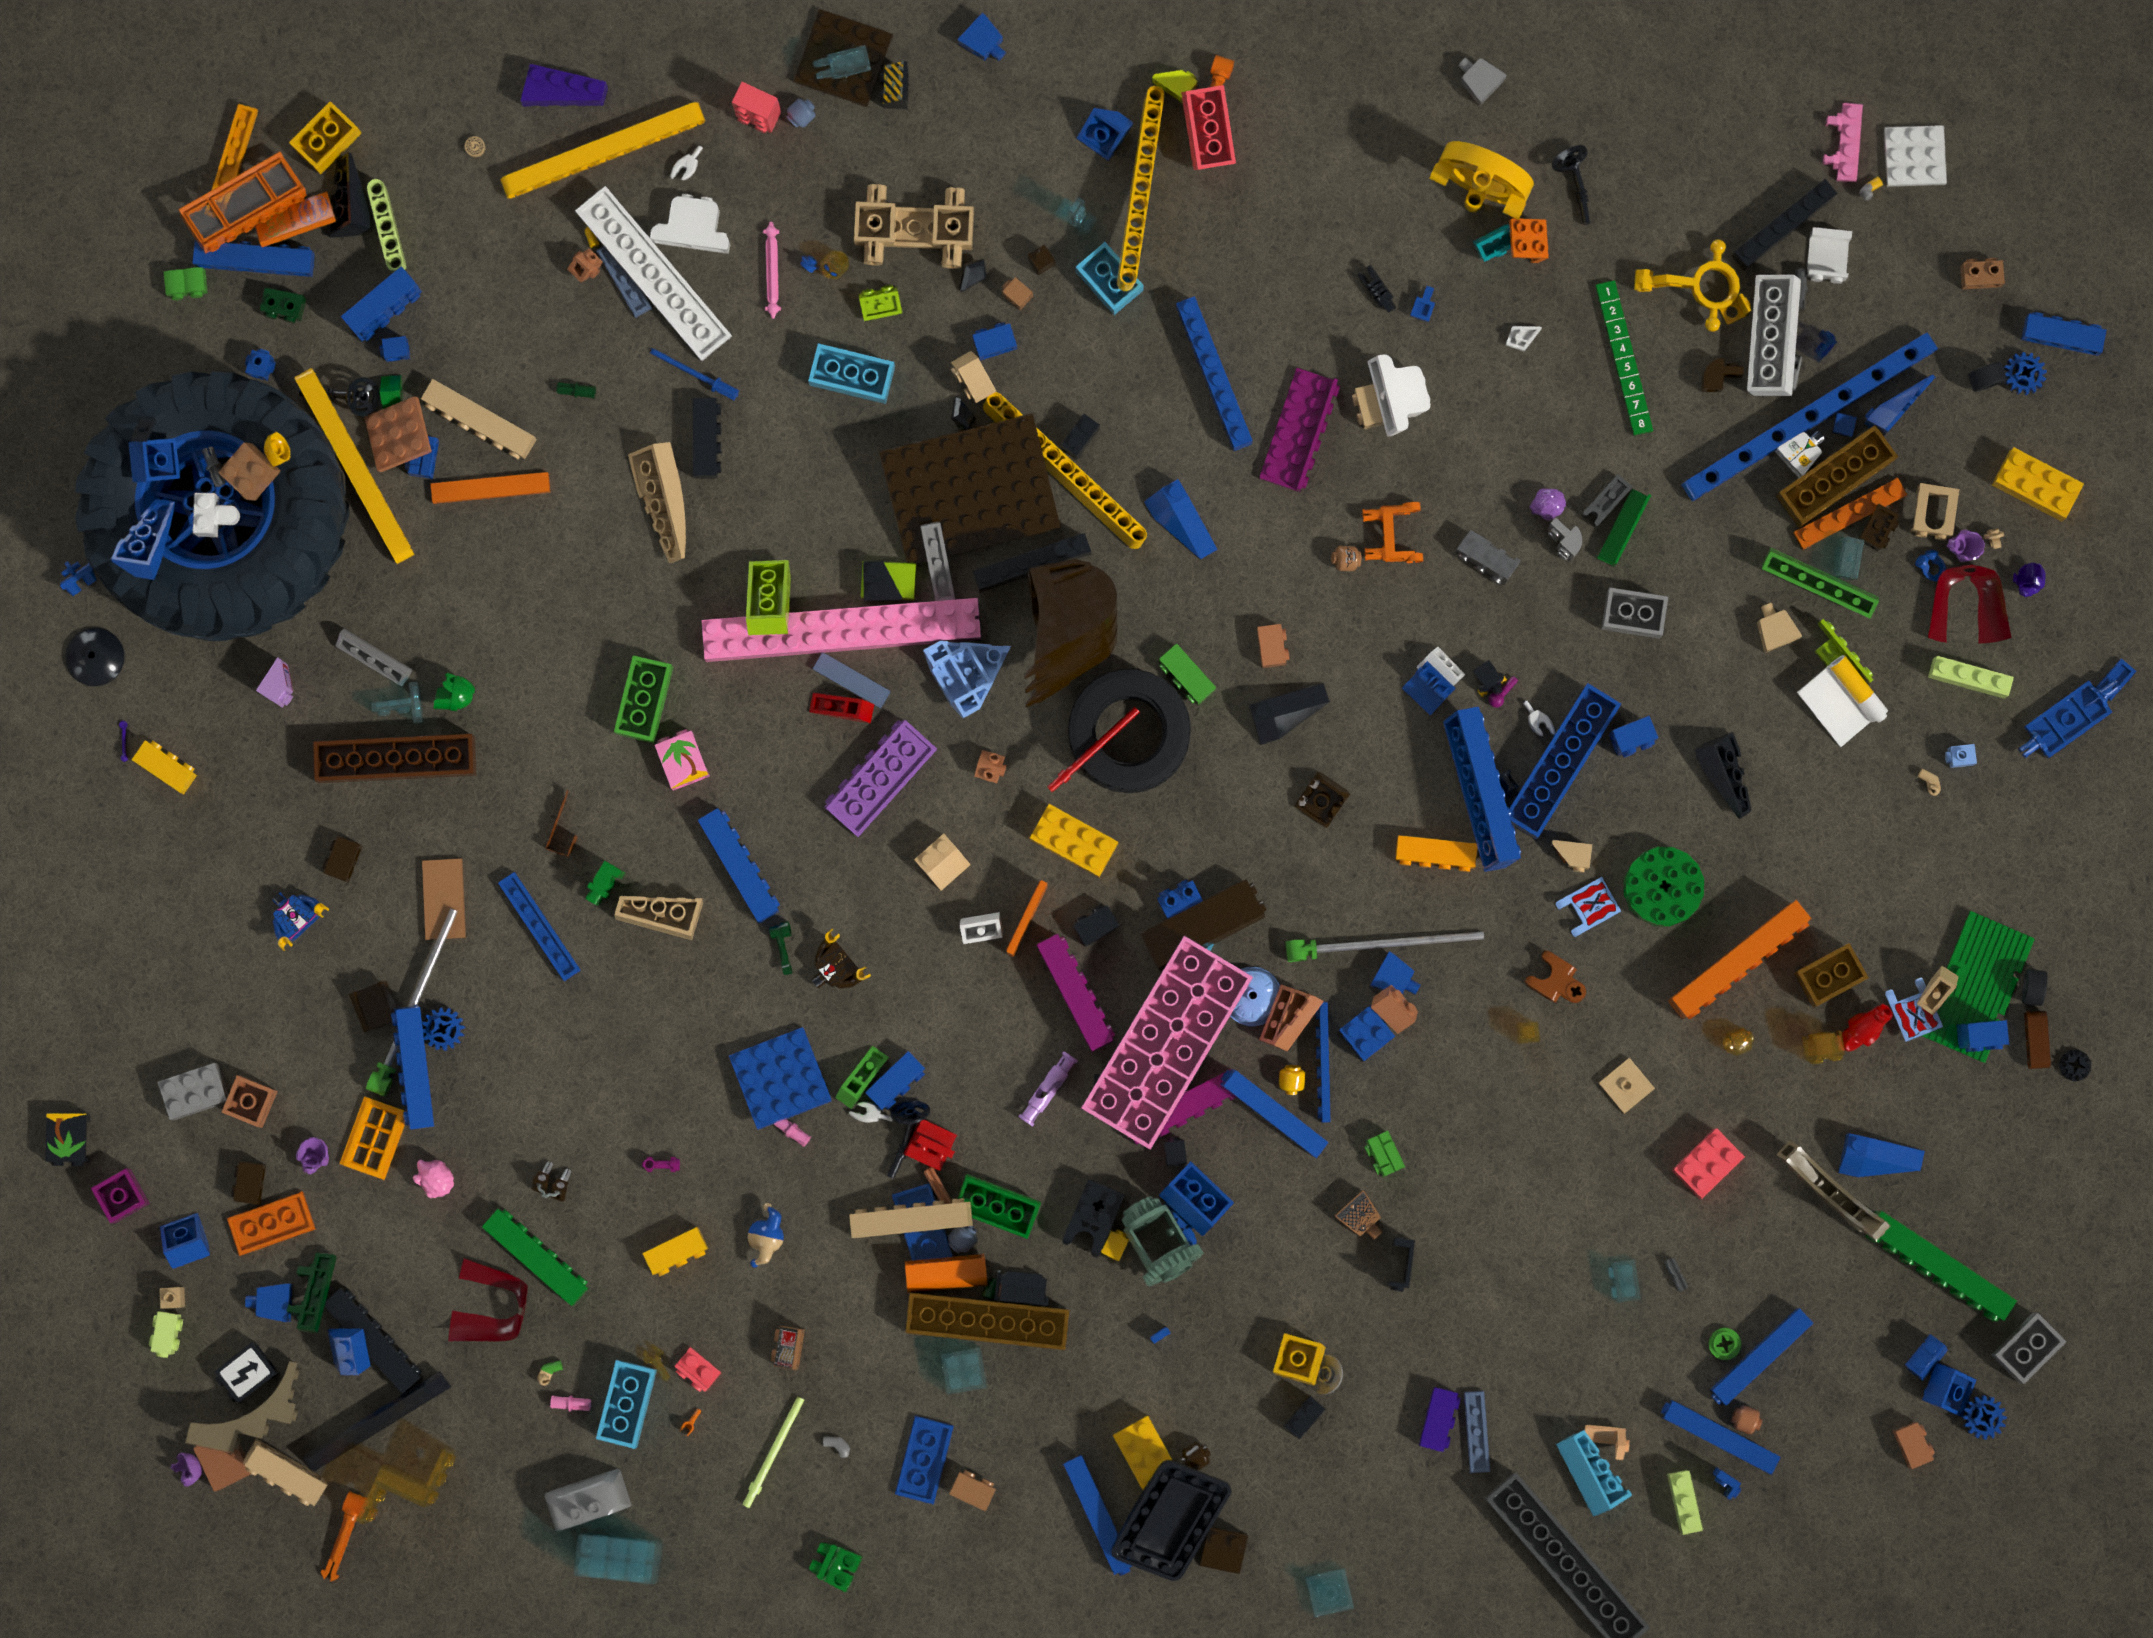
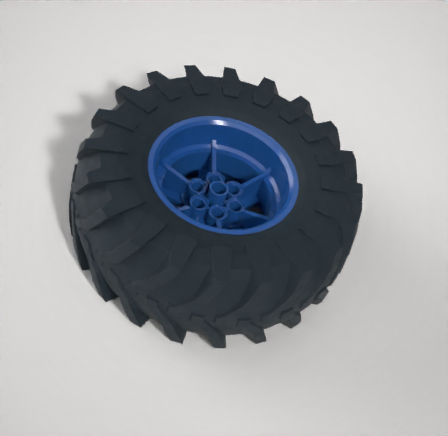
M191 371L171 376L172 381L151 383L135 392L137 399L119 405L105 418L109 425L91 438L84 452L90 458L76 479L75 492L81 493L75 521L78 532L83 531L85 556L89 564L98 572L99 579L109 593L129 611L144 619L147 623L171 634L206 641H227L235 637L256 636L272 629L271 625L292 619L305 608L303 604L305 601L322 591L331 577L327 573L342 555L345 540L341 539L349 519V503L344 500V495L346 494L345 475L335 457L336 453L329 439L315 423L314 419L285 394L270 385L236 373L211 371V374ZM140 417L156 418V423L148 440L176 438L179 472L181 473L188 466L192 465L195 485L193 491L169 490L174 479L133 483L129 442H131V436ZM278 432L287 441L291 453L290 459L277 465L281 471L261 493L262 508L242 501L243 496L226 479L224 485L215 487L210 472L206 470L207 464L202 454V450L207 448L209 453V447H214L217 458L229 460L244 442L254 444L265 455L264 444L269 435ZM211 484L210 491L203 492V486ZM229 487L231 489L230 494L222 496L223 489ZM195 493H215L219 497V505L236 506L240 513V519L237 524L223 525L218 530V537H211L220 555L204 556L191 553L206 538L198 537L193 533L194 507H190L189 502L194 498ZM155 499L175 502L174 512L188 516V520L175 540L170 532L168 533L161 564L154 580L135 577L112 562L111 558L117 543L121 539H125L130 533L129 529L132 526L138 524L142 519V514ZM235 527L256 528L251 537L239 547Z

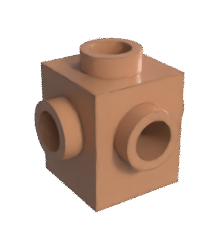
M587 249L584 252L579 251L573 257L568 270L580 282H583L590 277L592 279L596 277L600 272L599 267L603 262L595 253Z
M982 750L974 777L997 783L999 777H1003L1007 767L1003 765L1005 757Z

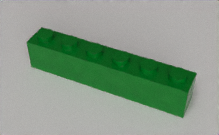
M497 1209L482 1228L569 1305L574 1306L589 1289L586 1285L588 1281L581 1275L576 1277L571 1272L573 1268L565 1261L563 1263L559 1262L556 1259L558 1255L550 1248L546 1250L542 1247L543 1242L535 1235L531 1237L527 1233L528 1228L521 1222L516 1224L512 1220L514 1216L509 1211Z

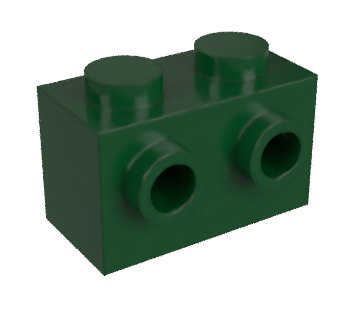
M265 288L260 311L265 314L264 317L276 320V317L284 318L283 321L288 323L301 322L306 298L299 294Z

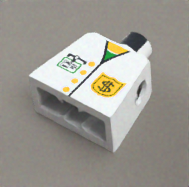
M1818 431L1811 437L1802 432L1779 446L1775 452L1800 478L1822 453L1818 445L1825 439Z

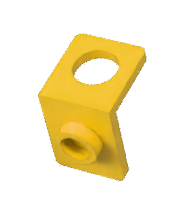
M1741 293L1731 305L1719 310L1729 325L1747 316L1751 311V305L1749 300ZM1735 307L1738 311L1737 316L1734 318L1728 317L1726 314L1727 308Z

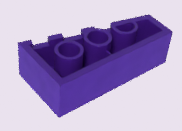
M530 64L521 103L523 107L558 105L603 106L608 86L606 81Z

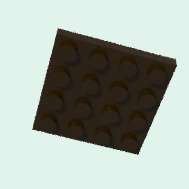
M819 9L795 75L794 83L868 107L893 34Z

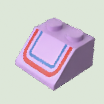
M277 657L256 691L282 708L291 702L293 688L288 664Z

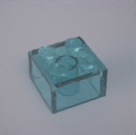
M981 1347L941 1354L947 1395L988 1387Z

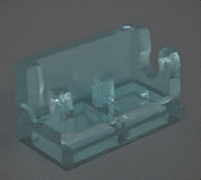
M1846 536L1838 539L1832 576L1845 578V580L1858 579L1864 540Z

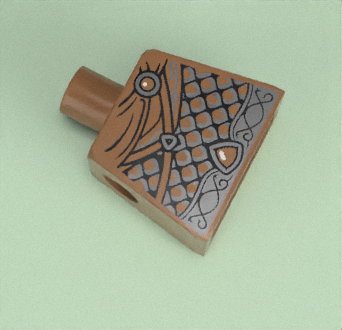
M1361 1191L1334 1216L1358 1236L1367 1232L1374 1240L1382 1233L1375 1224L1381 1217L1364 1191Z

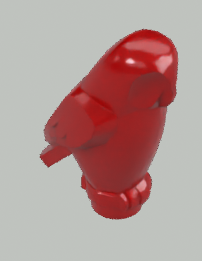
M1881 1004L1869 1012L1859 1013L1848 1020L1849 1027L1838 1038L1840 1046L1845 1051L1851 1052L1863 1044L1867 1047L1872 1045L1879 1038L1883 1026L1893 1018L1890 1008L1885 1004Z

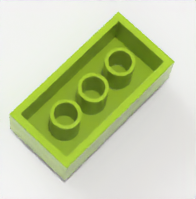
M789 560L749 562L746 607L748 635L788 634L791 581Z

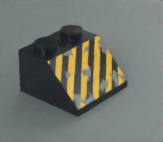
M907 61L885 65V72H881V84H884V91H880V103H883L884 109H908L909 68Z

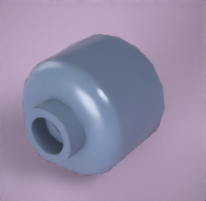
M797 99L787 109V118L796 128L799 126L802 128L806 127L816 116L813 111L815 106L808 99L806 101Z
M973 1226L954 1228L948 1236L949 1246L959 1254L961 1252H969L978 1241L975 1234L977 1230Z

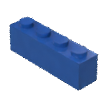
M2032 312V314H2028L2025 318L2021 338L2023 341L2099 356L2103 351L2107 330L2101 329L2100 325H2082V322L2077 320L2067 322L2058 316H2051V318L2043 317L2044 314Z

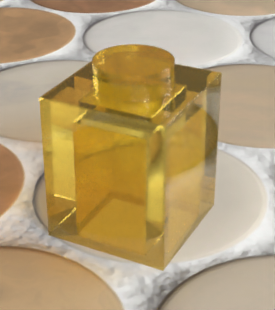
M1538 1022L1516 1024L1518 1044L1540 1042Z

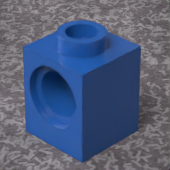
M406 336L382 339V345L379 346L380 354L387 362L410 359L409 344Z

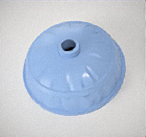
M1259 967L1242 968V971L1253 978L1230 1017L1246 1026L1263 1025L1268 1019L1280 984L1265 969ZM1255 992L1257 994V997L1255 999H1251L1249 997V993Z

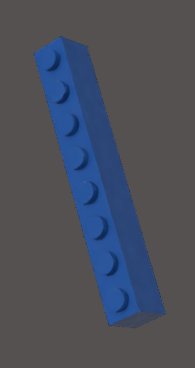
M1195 296L1176 303L1177 312L1233 451L1252 445L1253 440Z

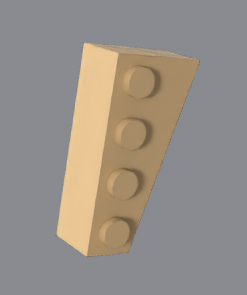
M620 896L614 915L615 919L692 940L702 909L703 899Z

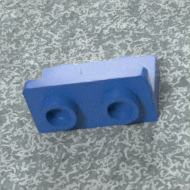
M1716 1467L1712 1474L1716 1476L1714 1479L1716 1482L1727 1488L1723 1495L1729 1500L1732 1497L1736 1498L1741 1491L1739 1487L1741 1483Z

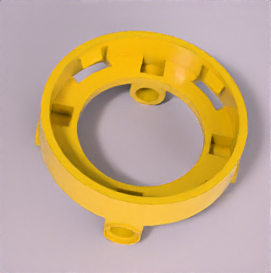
M1452 141L1446 144L1438 163L1435 164L1429 177L1430 180L1446 186L1450 179L1468 190L1464 206L1469 212L1479 211L1484 200L1487 199L1506 205L1502 213L1519 220L1534 186L1531 176L1514 162L1486 148L1460 141ZM1476 198L1479 201V204L1472 205L1470 204L1469 199Z

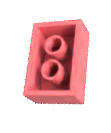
M741 82L732 101L735 115L738 117L737 120L745 125H748V123L755 125V129L762 133H766V131L771 133L781 114L778 98Z
M1715 1128L1671 1171L1699 1199H1703L1745 1156Z

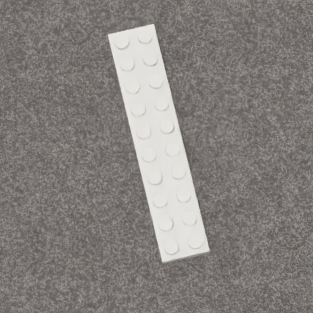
M606 186L575 210L578 216L701 361L732 337Z

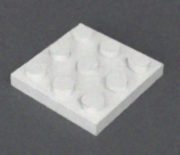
M1944 126L1884 128L1887 187L1946 185Z

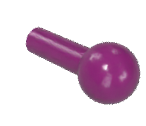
M1512 676L1501 688L1502 692L1499 695L1495 693L1490 694L1488 698L1490 706L1499 708L1503 705L1505 695L1518 682L1517 678Z

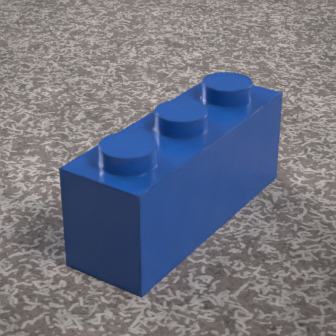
M908 1051L865 1093L881 1110L885 1108L889 1110L896 1103L894 1099L899 1094L904 1096L911 1089L909 1085L914 1080L918 1082L925 1075L923 1072L925 1068Z

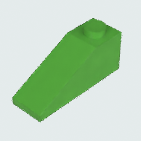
M872 1046L841 1086L835 1098L852 1109L889 1057Z

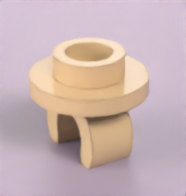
M1999 529L1988 530L1987 534L1984 535V539H1989L1990 546L1993 549L2001 548L2000 537L2004 536V532L1999 531Z

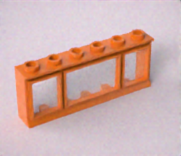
M278 152L180 208L179 213L206 254L218 250L220 245L225 242H232L239 234L251 231L258 223L267 222L272 215L284 212L293 203H300L306 196V190L282 153Z

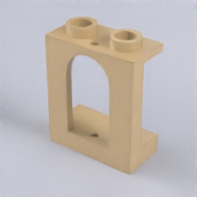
M1920 483L1916 490L1918 496L1911 532L1915 533L1917 537L1926 538L1927 535L1935 536L1936 540L1946 541L1947 538L1953 536L1959 489ZM1928 496L1948 499L1944 524L1939 529H1931L1925 522Z

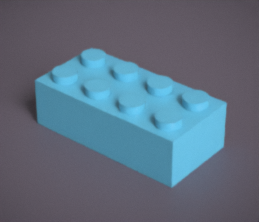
M818 343L808 382L810 386L886 404L895 370V363Z
M616 1360L596 1439L634 1449L638 1447L657 1369Z

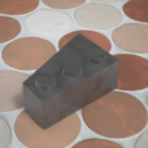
M1472 530L1469 531L1456 550L1458 557L1462 561L1473 563L1475 565L1474 568L1478 572L1489 574L1491 576L1490 580L1497 585L1501 583L1505 585L1521 562L1518 558L1513 560L1506 555L1505 550L1502 548L1499 550L1490 541Z

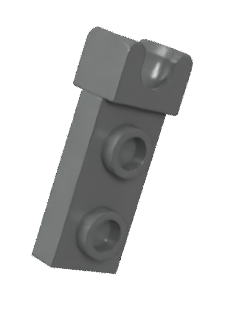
M1617 474L1582 513V517L1585 518L1589 514H1594L1596 520L1593 526L1597 528L1632 489V486Z

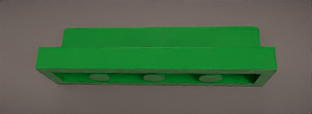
M1632 488L1597 557L1598 560L1612 567L1617 565L1651 494L1647 496Z

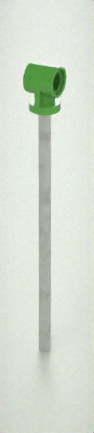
M450 908L408 1007L417 1006L458 912ZM394 1041L384 1064L377 1063L376 1067L380 1069L378 1072L373 1071L366 1086L367 1090L383 1097L387 1095L393 1081L389 1077L390 1073L395 1074L396 1069L391 1067L399 1049V1046H395Z
M1484 932L1316 945L1315 939L1310 940V944H1305V940L1286 941L1285 944L1287 962H1299L1307 960V956H1311V959H1317V953L1482 940L1484 939Z

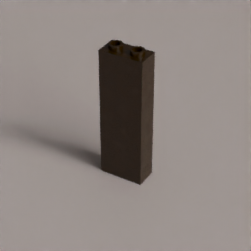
M1247 879L1140 933L1159 971L1165 969L1184 936L1207 948L1266 918L1264 911L1267 909L1262 900H1257L1255 894L1258 892L1253 882L1249 884Z

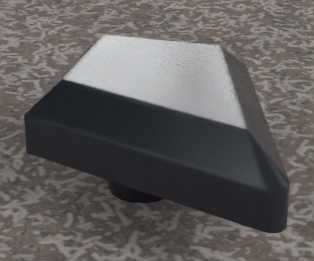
M984 259L964 264L959 288L961 292L987 278Z
M956 396L954 398L951 420L955 422L958 428L969 429L976 418L963 401Z

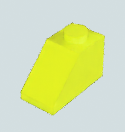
M1183 70L1154 74L1152 77L1154 84L1182 104L1181 92L1195 90L1198 83L1195 75L1189 71L1185 73Z

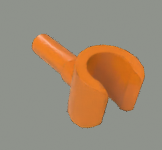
M697 1408L691 1419L680 1427V1432L684 1427H687L689 1433L686 1436L692 1433L694 1430L693 1424L701 1413L700 1409Z

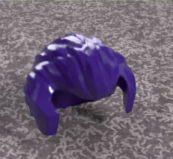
M2032 562L2025 564L2019 569L2018 575L2016 573L2013 574V582L2019 586V594L2021 596L2031 597L2044 588L2045 570L2040 563Z

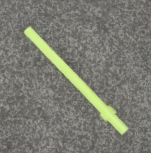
M797 1396L754 1483L751 1482L748 1488L749 1492L742 1505L750 1508L756 1494L759 1495L762 1489L761 1485L804 1399Z

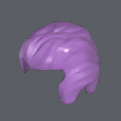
M1544 488L1537 492L1535 499L1530 505L1532 514L1540 515L1545 520H1552L1564 511L1566 501L1563 493L1559 490Z
M1964 529L1956 537L1948 540L1947 547L1957 556L1960 562L1978 559L1984 552V540L1976 532Z
M310 1137L300 1145L296 1152V1160L302 1163L303 1172L311 1175L321 1166L328 1164V1147L322 1139Z
M179 1453L177 1455L178 1462L172 1464L171 1469L175 1472L182 1471L181 1483L188 1487L200 1478L203 1468L199 1459L193 1454Z

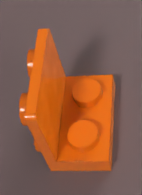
M1512 218L1509 220L1511 254L1513 258H1531V263H1540L1549 258L1545 219L1517 220Z

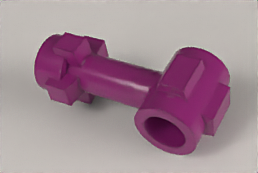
M647 1157L642 1162V1167L647 1172H652L654 1169H670V1172L680 1171V1159L671 1157L670 1161H654L652 1157Z

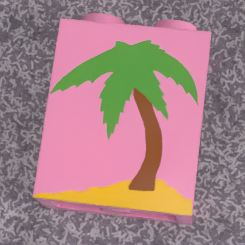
M687 729L676 733L677 736L669 739V736L659 739L658 744H655L673 791L710 777L695 741L692 731L688 732Z

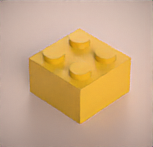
M1284 1333L1273 1372L1277 1376L1315 1386L1326 1347L1321 1343Z

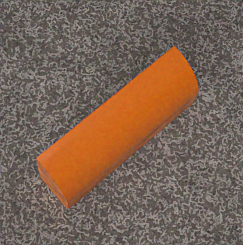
M984 1254L905 1261L907 1293L987 1286Z

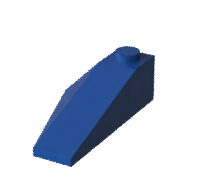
M1932 374L1882 403L1876 410L1872 407L1865 415L1867 420L1864 424L1869 428L1876 425L1884 436L1933 381L1935 376Z
M1179 479L1161 488L1144 501L1154 520L1160 523L1200 560L1218 550Z
M155 499L142 514V519L138 524L132 526L129 529L130 533L125 539H121L117 543L111 558L112 562L135 577L154 580L161 564L176 505L175 502Z
M1849 1133L1845 1136L1838 1173L1854 1177H1866L1921 1171L1925 1151Z

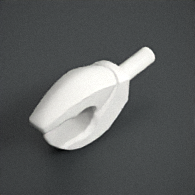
M699 145L692 155L687 154L679 159L671 171L670 178L673 179L681 168L686 169L682 180L690 178L697 168L698 161L695 158L703 148Z
M1525 701L1523 704L1530 712L1528 722L1531 729L1537 735L1543 736L1539 725L1545 724L1550 733L1555 735V729L1549 717L1539 710L1534 711L1529 702Z
M871 1102L857 1103V1105L866 1108L867 1112L864 1115L849 1111L850 1116L861 1122H877L879 1118L893 1121L891 1116L881 1114V1109Z

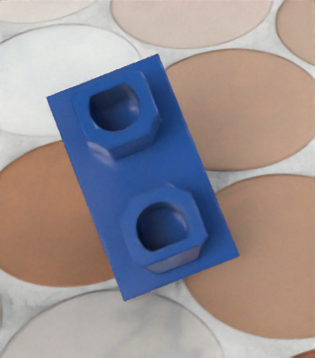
M67 561L64 563L67 569L61 573L64 577L70 573L72 575L60 582V586L63 590L66 589L72 596L76 595L81 591L76 581L82 578L89 586L97 580L92 571L93 567L88 563L76 572L75 570L81 566L80 563L77 561L71 565Z

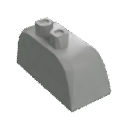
M618 1468L546 1492L544 1495L556 1532L632 1506L621 1471Z

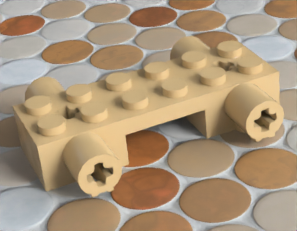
M871 184L867 186V202H856L854 229L855 245L864 246V264L883 265L884 247L943 249L942 267L949 269L961 268L962 250H972L974 207L964 206V189L946 188L945 205H934L933 209L896 207L895 203H886L887 187L885 185ZM877 221L878 226L875 228L872 227L874 222ZM952 225H956V228L958 229H955V231H951V229L948 228H951Z

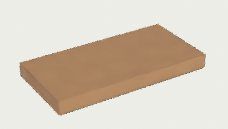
M463 859L422 861L425 939L437 940L450 908L458 912L446 939L466 938Z

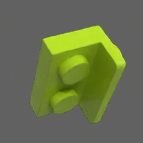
M886 285L881 287V290L867 289L859 294L864 321L902 314L897 286Z

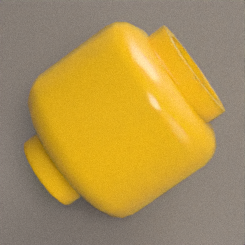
M1285 1065V1068L1280 1070V1089L1284 1090L1287 1095H1297L1298 1091L1304 1089L1305 1072L1300 1066Z

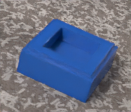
M1837 413L1832 433L1852 437L1857 417Z
M1164 1327L1150 1336V1339L1155 1344L1170 1334V1331L1167 1327Z

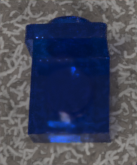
M1823 329L1818 334V337L1826 344L1820 343L1815 349L1817 354L1814 357L1819 363L1837 343L1836 337L1831 332H1825Z

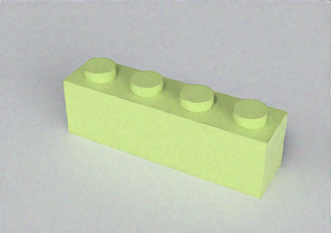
M1940 656L1933 658L1928 676L1931 679L2004 699L2009 696L2014 679L2012 676Z

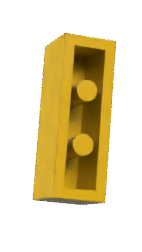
M145 740L132 758V761L184 795L197 776L193 773L194 768L186 762L183 765L177 762L178 757L168 751L167 754L162 752V746L152 740L149 743Z
M696 1227L644 1252L643 1255L652 1274H658L660 1277L669 1273L668 1268L674 1265L679 1268L687 1264V1259L693 1256L695 1259L706 1255L705 1250L708 1249V1246L699 1227Z

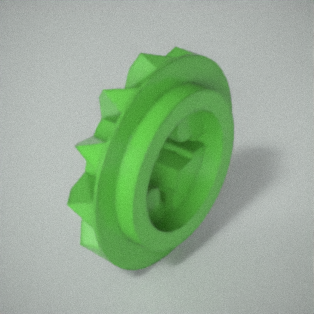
M1720 1328L1712 1333L1709 1339V1349L1716 1358L1730 1360L1739 1353L1741 1340L1734 1330ZM1723 1338L1726 1341H1733V1343L1727 1346V1353L1724 1347H1717L1719 1343H1722Z

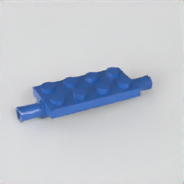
M2113 679L2101 689H2096L2090 681L2081 685L2024 726L2032 739L2019 747L2018 751L2021 753L2028 749L2021 754L2024 758H2027L2037 749H2041L2047 759L2112 713L2107 701L2109 697L2121 690L2120 685L2112 689L2118 682Z

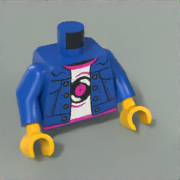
M281 892L272 899L279 907L273 913L275 917L273 926L278 939V946L283 951H285L284 946L286 944L292 947L293 943L291 941H295L319 917L323 918L322 911L324 909L329 911V908L313 897L305 895L297 897L292 895L287 899Z

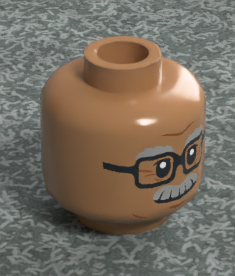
M1338 546L1335 552H1332L1331 563L1335 565L1338 571H1355L1361 565V552L1355 546Z

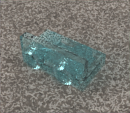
M1635 1259L1610 1263L1611 1267H1608L1609 1279H1613L1614 1287H1611L1612 1299H1616L1617 1303L1641 1299Z

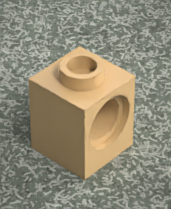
M184 1287L161 1288V1309L185 1307Z

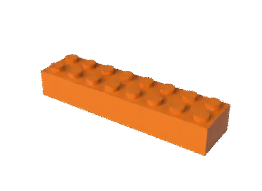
M1797 900L1791 902L1668 1000L1669 1004L1681 1019H1692L1701 1012L1699 1008L1702 1005L1706 1007L1716 1000L1715 995L1717 993L1721 995L1732 987L1730 985L1732 981L1736 983L1747 975L1745 972L1747 969H1755L1763 962L1761 958L1764 956L1768 958L1779 949L1776 946L1779 944L1783 946L1794 938L1792 935L1794 932L1798 934L1809 926L1808 921L1812 918Z

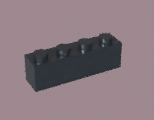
M693 398L694 479H718V473L722 472L721 461H718V454L722 453L721 442H718V434L722 433L721 423H718V415H721L722 409L721 403H718L717 398Z

